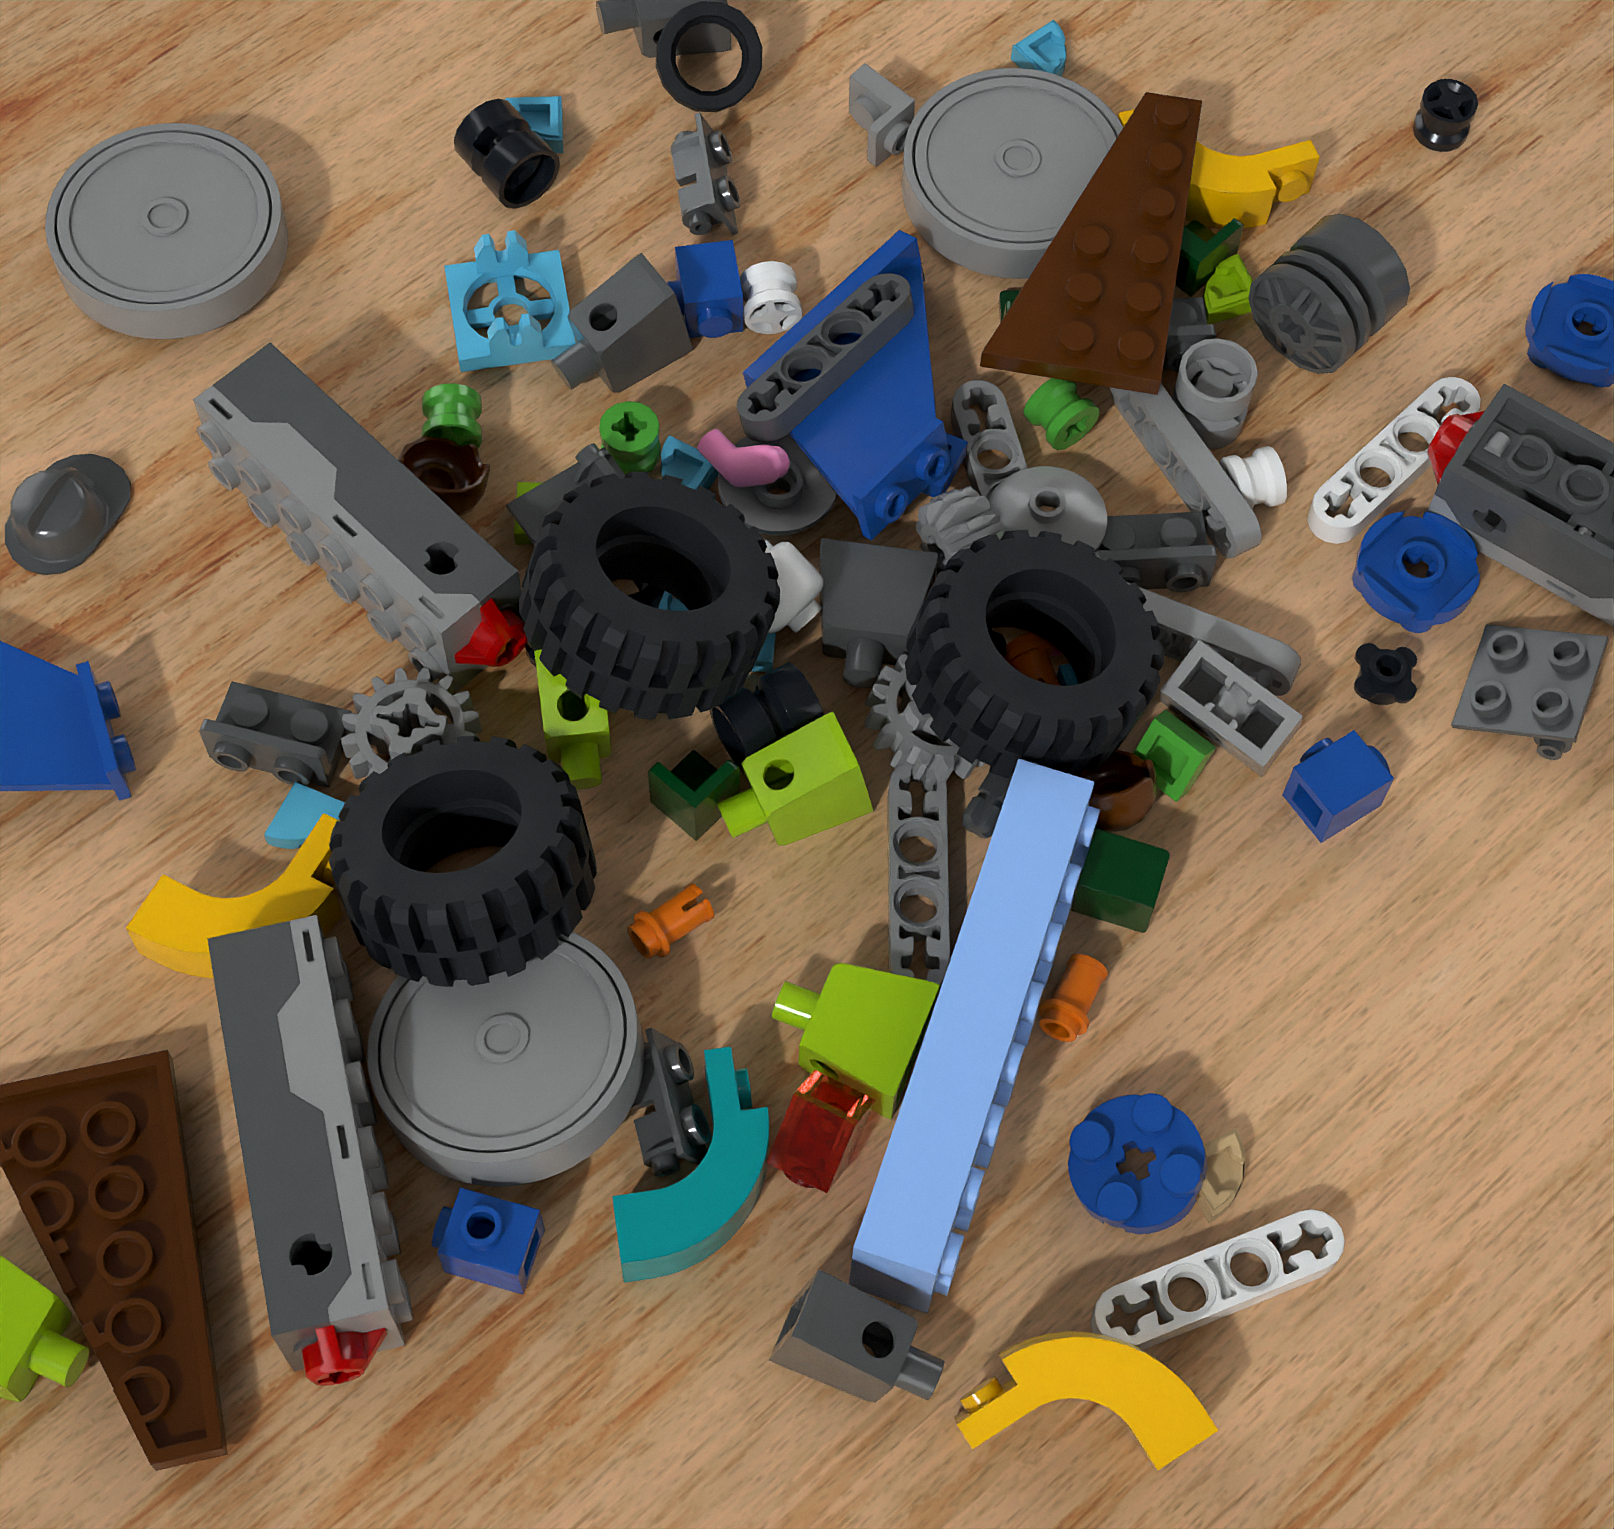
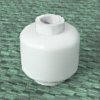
M766 540L767 548L765 553L772 554L779 574L777 582L781 590L780 603L769 633H776L786 625L794 633H797L822 609L815 598L822 591L824 585L823 577L793 544L781 542L773 547Z

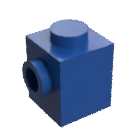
M733 240L675 247L676 280L667 281V284L675 292L689 338L702 336L717 338L728 333L743 332V293Z
M1355 730L1335 742L1330 738H1325L1310 747L1300 758V763L1293 767L1282 796L1320 843L1379 808L1394 777L1390 774L1388 763L1381 752L1373 746H1367Z
M460 1188L453 1208L444 1206L438 1216L433 1232L432 1246L439 1248L437 1254L445 1273L523 1295L545 1228L539 1209Z

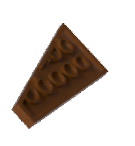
M1145 92L981 353L980 367L1158 395L1162 379L1199 128L1201 100Z
M163 1050L1 1084L0 1166L64 1294L73 1307L82 1325L81 1328L92 1350L96 1353L150 1465L158 1471L228 1455L174 1064L169 1051Z

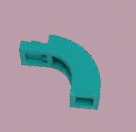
M731 1047L704 1050L705 1077L713 1125V1137L701 1163L687 1177L671 1186L657 1190L612 1196L624 1283L671 1275L703 1261L718 1251L735 1235L752 1212L760 1196L765 1181L769 1155L768 1107L750 1109L752 1108V1098L747 1068L734 1069Z

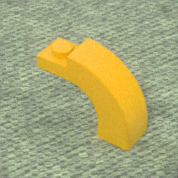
M1135 109L1118 113V119L1123 127ZM1307 140L1246 156L1223 154L1209 149L1196 141L1185 221L1191 222L1196 220L1204 226L1223 228L1234 218L1244 224V228L1266 225L1272 203L1278 201L1290 202L1304 194L1310 193L1320 158L1312 141Z
M323 813L285 871L270 885L249 895L233 898L213 897L195 891L162 874L126 926V930L139 954L174 971L191 976L214 978L207 938L317 915L325 936L343 915L334 888L331 887L332 885L337 886L329 862L332 853L329 847L331 833L336 822L339 820Z
M1077 1331L1048 1333L1032 1337L998 1353L1013 1378L1003 1385L999 1383L996 1377H992L979 1384L960 1399L965 1410L954 1416L957 1426L973 1450L1043 1404L1068 1398L1093 1401L1114 1411L1125 1421L1148 1459L1157 1470H1160L1219 1431L1192 1390L1154 1356L1121 1339L1103 1334Z

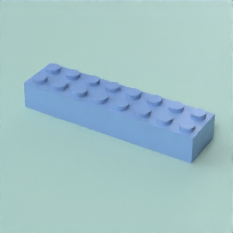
M1018 758L853 1247L849 1285L863 1292L928 1313L934 1292L945 1296L948 1295L964 1240V1235L954 1233V1229L957 1228L968 1232L985 1174L984 1170L975 1168V1165L986 1169L989 1167L1005 1107H1008L1024 1048L1027 1047L1042 992L1046 988L1059 939L1070 913L1076 886L1082 873L1099 817L1100 809L1089 806L1094 781Z

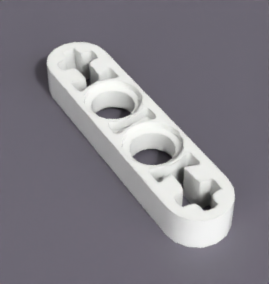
M1456 377L1441 378L1434 382L1327 480L1315 493L1308 511V525L1315 536L1325 542L1334 544L1345 543L1356 537L1431 466V461L1427 454L1428 449L1421 452L1409 451L1400 444L1398 436L1406 432L1417 433L1423 436L1428 445H1430L1436 432L1449 415H1464L1479 411L1481 399L1476 388L1471 383ZM1455 403L1460 406L1461 409H1451L1442 418L1440 425L1435 420L1441 405L1447 407ZM1368 467L1380 468L1389 475L1391 484L1386 487L1370 486L1361 478L1360 471ZM1348 495L1354 499L1347 516L1340 514L1333 519L1326 514L1327 509L1330 511L1338 510L1346 502Z
M1313 1209L1299 1211L1115 1285L1102 1293L1095 1305L1091 1319L1092 1332L1121 1339L1144 1350L1314 1281L1330 1272L1343 1253L1345 1239L1342 1229L1333 1217L1323 1211ZM1301 1230H1305L1311 1239L1322 1236L1326 1244L1319 1253L1320 1259H1316L1310 1250L1292 1255L1284 1266L1290 1273L1285 1274L1280 1253L1293 1248L1302 1236ZM1271 1240L1276 1241L1277 1249L1272 1244V1242H1270ZM1244 1252L1257 1255L1266 1264L1268 1271L1267 1281L1253 1287L1241 1284L1232 1275L1230 1269L1231 1258ZM1182 1277L1195 1280L1204 1289L1206 1296L1205 1305L1197 1311H1181L1169 1299L1167 1290L1170 1282ZM1145 1291H1153L1156 1311L1146 1314L1137 1320L1133 1329L1134 1335L1128 1336L1122 1326L1110 1328L1107 1322L1110 1321L1113 1315L1114 1305L1120 1304L1125 1313H1133L1147 1306L1150 1297ZM1157 1312L1161 1316L1165 1324H1158Z

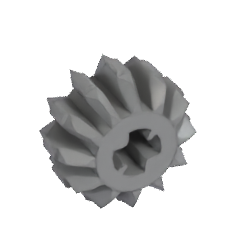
M971 486L960 490L953 489L949 492L947 491L931 498L929 503L919 508V521L916 522V530L922 541L920 548L923 551L938 553L936 576L943 571L948 560L961 549L970 548L973 541L994 534L1000 540L1004 534L999 523L1000 515L994 514L989 500L984 495L980 496Z

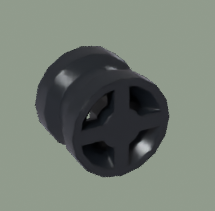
M1440 79L1432 82L1424 90L1420 109L1417 111L1413 123L1414 136L1419 143L1428 149L1438 152H1448L1459 148L1466 141L1470 122L1476 114L1478 107L1477 95L1471 87L1461 81Z

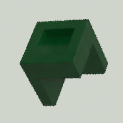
M1234 218L1216 234L1196 220L1184 226L1175 285L1190 297L1204 287L1215 272L1216 267L1225 259L1237 254L1244 224Z
M694 749L671 771L660 762H656L648 770L650 802L695 841L722 817L717 803L740 793V768L731 760H727L717 769Z
M1096 828L1078 882L1071 911L1145 933L1169 861V852L1159 847Z

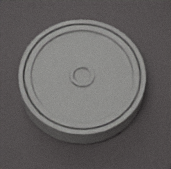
M1001 68L962 77L946 85L931 96L919 109L908 129L904 145L901 180L902 196L908 216L923 239L941 255L954 263L985 275L1000 278L1028 279L1120 134L1123 126L1113 111L1095 94L1069 79L1052 73L1023 68Z
M165 123L142 126L119 133L100 142L85 152L67 169L52 193L46 213L45 231L47 244L60 280L72 301L82 312L101 325L119 333L147 339H176L195 336L224 326L237 319L257 304L272 287L283 267L288 247V228L280 193L275 178L262 158L242 141L229 134L193 124Z
M574 932L569 937L561 934L557 938L559 945L556 950L543 960L535 956L525 962V970L510 977L507 976L506 971L489 976L490 983L471 986L467 980H455L453 987L434 986L429 984L427 977L422 976L419 982L399 975L393 981L377 1008L370 1028L367 1048L368 1072L375 1096L392 1131L408 1152L422 1164L441 1175L468 1184L498 1187L523 1185L549 1178L575 1166L599 1149L615 1133L626 1118L639 1091L644 1071L645 1043L635 1003L626 980L614 962L592 942Z

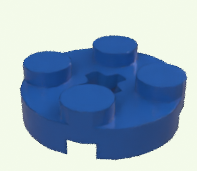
M1578 274L1571 275L1567 283L1557 284L1552 287V282L1543 287L1532 304L1525 325V333L1529 342L1527 354L1530 361L1540 368L1549 369L1553 373L1575 382L1590 383L1600 388L1609 387L1614 384V281L1597 275ZM1582 321L1593 324L1592 332L1596 336L1582 334L1575 327H1579Z
M1405 511L1391 513L1375 522L1366 532L1357 552L1352 581L1354 587L1361 592L1363 598L1376 612L1393 622L1400 623L1409 632H1427L1433 625L1444 624L1456 618L1471 602L1480 581V572L1478 573L1476 563L1478 551L1469 534L1457 523L1445 516L1426 511L1422 518L1415 516L1403 517ZM1406 560L1410 564L1415 565L1422 560L1429 566L1426 573L1427 577L1419 578L1409 574L1406 571L1407 567L1402 562Z
M1153 1093L1144 1095L1133 1094L1108 1100L1093 1109L1083 1122L1075 1126L1071 1133L1068 1171L1072 1186L1086 1211L1103 1224L1106 1222L1112 1227L1123 1228L1128 1233L1151 1234L1165 1230L1181 1221L1189 1214L1196 1203V1196L1202 1188L1203 1177L1205 1180L1207 1170V1158L1203 1142L1190 1118L1183 1111L1171 1105L1163 1096ZM1138 1148L1141 1153L1151 1151L1156 1156V1159L1147 1165L1150 1174L1148 1177L1137 1180L1133 1172H1125L1123 1174L1119 1172V1165L1126 1161L1125 1153L1127 1151Z

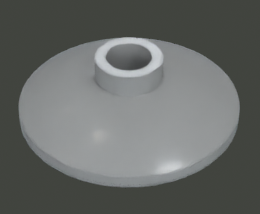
M789 434L772 442H757L746 436L734 444L737 448L763 444L779 446L785 450L790 460L788 472L782 478L766 485L735 487L718 473V489L723 505L726 507L731 503L743 513L745 517L744 524L748 528L755 526L758 532L769 535H789L811 528L830 512L836 501L837 492ZM773 489H783L788 493L774 495L769 492Z
M1038 466L1020 470L1005 478L994 489L988 499L993 513L1000 515L999 523L1004 532L1028 530L1031 537H1037L1040 531L1062 534L1061 541L1074 545L1079 540L1094 547L1092 554L1099 549L1106 534L1107 511L1101 495L1089 481L1067 469ZM1051 506L1056 509L1054 511L1045 512L1040 510L1038 507Z

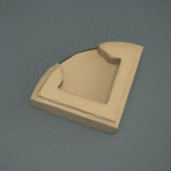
M1237 1128L1203 1145L1207 1158V1170L1205 1180L1203 1177L1202 1188L1196 1196V1202L1209 1223L1221 1216L1230 1207L1242 1184L1245 1149Z

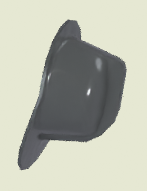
M81 454L58 460L46 470L27 477L15 490L10 502V515L5 524V545L12 559L25 570L41 575L61 574L81 565L94 552L100 541L123 515L130 501L131 483L124 469L109 458L95 454Z

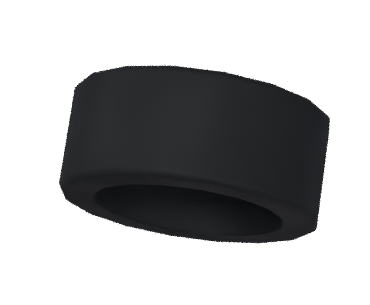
M699 1L681 8L666 22L656 45V69L662 86L677 103L697 112H719L735 106L754 88L762 70L763 47L756 27L742 11L723 2ZM702 23H714L728 29L738 40L742 51L741 68L737 77L727 87L716 91H701L689 85L680 75L676 64V48L681 37L691 27Z

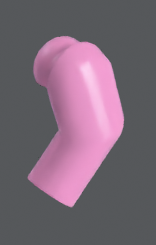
M719 429L711 430L705 434L697 446V450L735 487L742 488L770 484L782 478L789 469L790 460L788 454L781 447L763 444L737 448Z

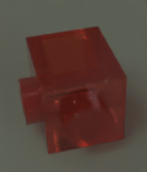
M814 1070L793 1094L766 1163L783 1171L790 1181L799 1186L817 1188L828 1193L847 1169L875 1099Z

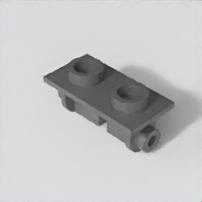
M699 112L695 114L697 131H682L678 133L671 145L675 177L678 184L682 187L697 181L678 189L682 222L694 235L707 234L711 231L713 225L721 222L735 235L738 233L734 210L740 208V198L733 180L728 175L726 164L733 161L732 152L721 130L714 132Z
M648 1028L645 1030L648 1043L644 1042L645 1062L643 1077L631 1108L638 1110L654 1103L656 1111L635 1119L634 1124L644 1165L652 1167L654 1176L664 1177L680 1170L678 1160L683 1158L699 1165L707 1153L705 1144L710 1142L711 1134L703 1111L698 1105L694 1104L688 1082L694 1078V1069L687 1050L680 1042L672 1040L653 1028Z

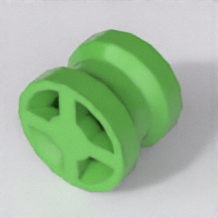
M1054 378L1046 381L1031 395L1023 410L1024 416L1032 425L1042 426L1045 429L1046 441L1056 450H1064L1081 440L1092 429L1100 414L1099 408L1092 400L1088 398L1082 399L1077 394V384L1075 382Z
M456 383L441 384L427 390L422 397L423 415L428 419L422 427V437L447 438L456 442L459 446L474 444L479 449L482 443V430L476 420L482 413L480 394L466 385Z
M631 401L617 403L606 410L601 417L599 426L602 441L601 448L605 447L625 475L629 472L652 471L659 462L661 453L659 441L660 426L657 415L650 407Z

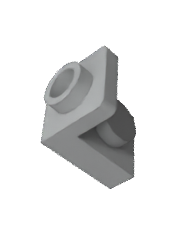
M864 63L850 75L849 113L862 128L868 130L867 161L878 167L892 154L896 156L904 151L906 135L914 118L915 100Z

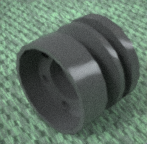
M1334 214L1320 219L1290 248V251L1284 252L1251 283L1249 303L1253 318L1263 336L1280 354L1299 368L1317 374L1334 373L1368 342L1369 336H1373L1407 305L1410 285L1406 268L1396 250L1377 230L1358 218L1344 214Z

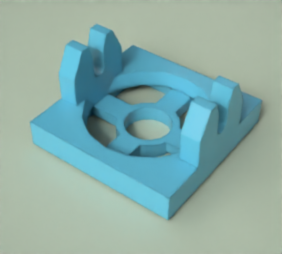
M513 230L507 231L505 238L506 249L497 251L490 234L481 235L474 247L476 261L444 266L461 372L551 360L576 344L574 333L567 318L570 308L559 250L528 254L526 240ZM528 278L536 281L549 292L551 298L530 301L524 295L516 293L514 280ZM497 282L499 295L491 301L488 307L467 310L468 302L475 290L483 284ZM508 304L522 306L527 311V314H521L519 324L513 326L508 325L503 317L495 318L494 316L498 309ZM552 318L548 326L541 331V325L537 320ZM489 327L487 330L488 338L479 335L474 329Z

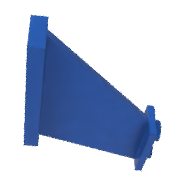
M898 230L742 372L746 387H749L871 277L893 273L902 276L908 281L915 307L914 317L789 433L858 518L862 536L871 541L889 523L899 519L906 507L930 484L937 482L943 476L947 467L952 464L944 423L936 415L924 291L925 277L917 238L901 230ZM855 332L845 333L836 337L833 343L847 345L857 341L861 334ZM818 369L802 370L795 374L792 379L798 382H806L819 376L822 371Z
M0 641V791L114 790L119 801L132 797L125 774L136 771L134 759L125 734L114 736L110 721L121 717L118 702L110 681L98 683L88 661L76 664L78 675Z

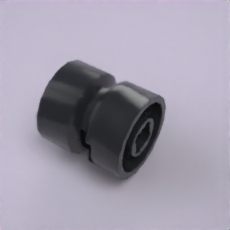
M498 98L477 106L463 119L456 130L454 137L455 151L478 176L482 177V182L507 208L516 209L536 201L551 187L557 177L560 168L559 157L536 131H532L529 123L508 100Z
M790 662L759 677L758 685L754 692L742 686L736 694L725 697L722 704L709 710L715 730L726 752L744 774L746 773L741 763L745 758L824 716L820 702L803 673Z

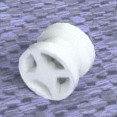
M768 261L752 265L743 271L740 276L743 300L747 302L744 305L743 315L745 324L750 330L761 334L781 333L792 328L802 318L801 302L797 295L793 294L797 287V280L791 266L782 262Z
M1272 447L1258 448L1252 453L1251 457L1243 459L1237 455L1220 459L1219 464L1251 508L1261 503L1268 507L1285 503L1287 497L1286 476L1282 462Z

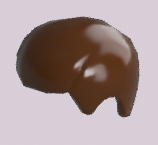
M423 436L405 445L398 457V460L458 516L471 512L484 495L490 472V464L481 463L477 446L474 444L459 446L456 442L447 438Z
M1116 749L1106 762L1094 770L1084 769L1079 776L1095 782L1089 806L1100 809L1095 829L1107 832L1128 830L1145 818L1156 799L1157 780L1152 760H1143L1131 752Z

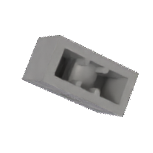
M1201 640L1196 643L1160 689L1161 702L1261 777L1300 729L1303 719L1301 714Z

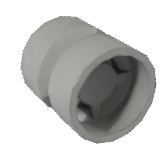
M1220 338L1202 340L1190 346L1184 353L1172 396L1173 401L1209 450L1220 449L1233 443L1242 432L1258 375L1255 360L1245 348L1233 341Z

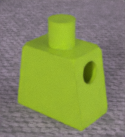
M542 650L534 651L548 759L561 763L562 768L569 775L570 783L576 787V790L596 787L602 783L600 758L612 755L607 710L600 708V701L588 694L580 698L568 690L565 685L567 679L561 674L553 677L540 661L539 657Z
M833 711L745 758L741 764L751 788L717 803L732 838L768 823L778 846L791 844L874 811L860 766Z
M836 963L830 970L821 994L785 981L776 999L772 1019L804 1031L799 1044L798 1064L805 1071L881 1116L892 1119L920 1051L939 995L940 985L932 981L845 963Z
M1 1255L0 1398L14 1402L23 1401L39 1375L65 1387L72 1386L81 1375L89 1356V1349L62 1336L71 1320L72 1312L58 1296Z

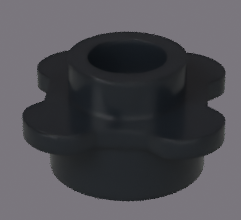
M1365 643L1358 647L1355 653V660L1360 665V670L1354 683V690L1361 698L1377 705H1390L1395 702L1403 704L1410 702L1414 698L1417 688L1411 681L1412 669L1417 663V657L1411 649L1407 647H1398L1396 650L1379 649L1372 643ZM1387 669L1390 671L1391 676L1382 675L1380 670Z

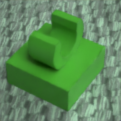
M1164 710L1153 719L1135 749L1134 754L1143 760H1152L1156 773L1157 788L1177 802L1189 793L1216 747L1188 727L1185 722L1179 720L1169 711Z

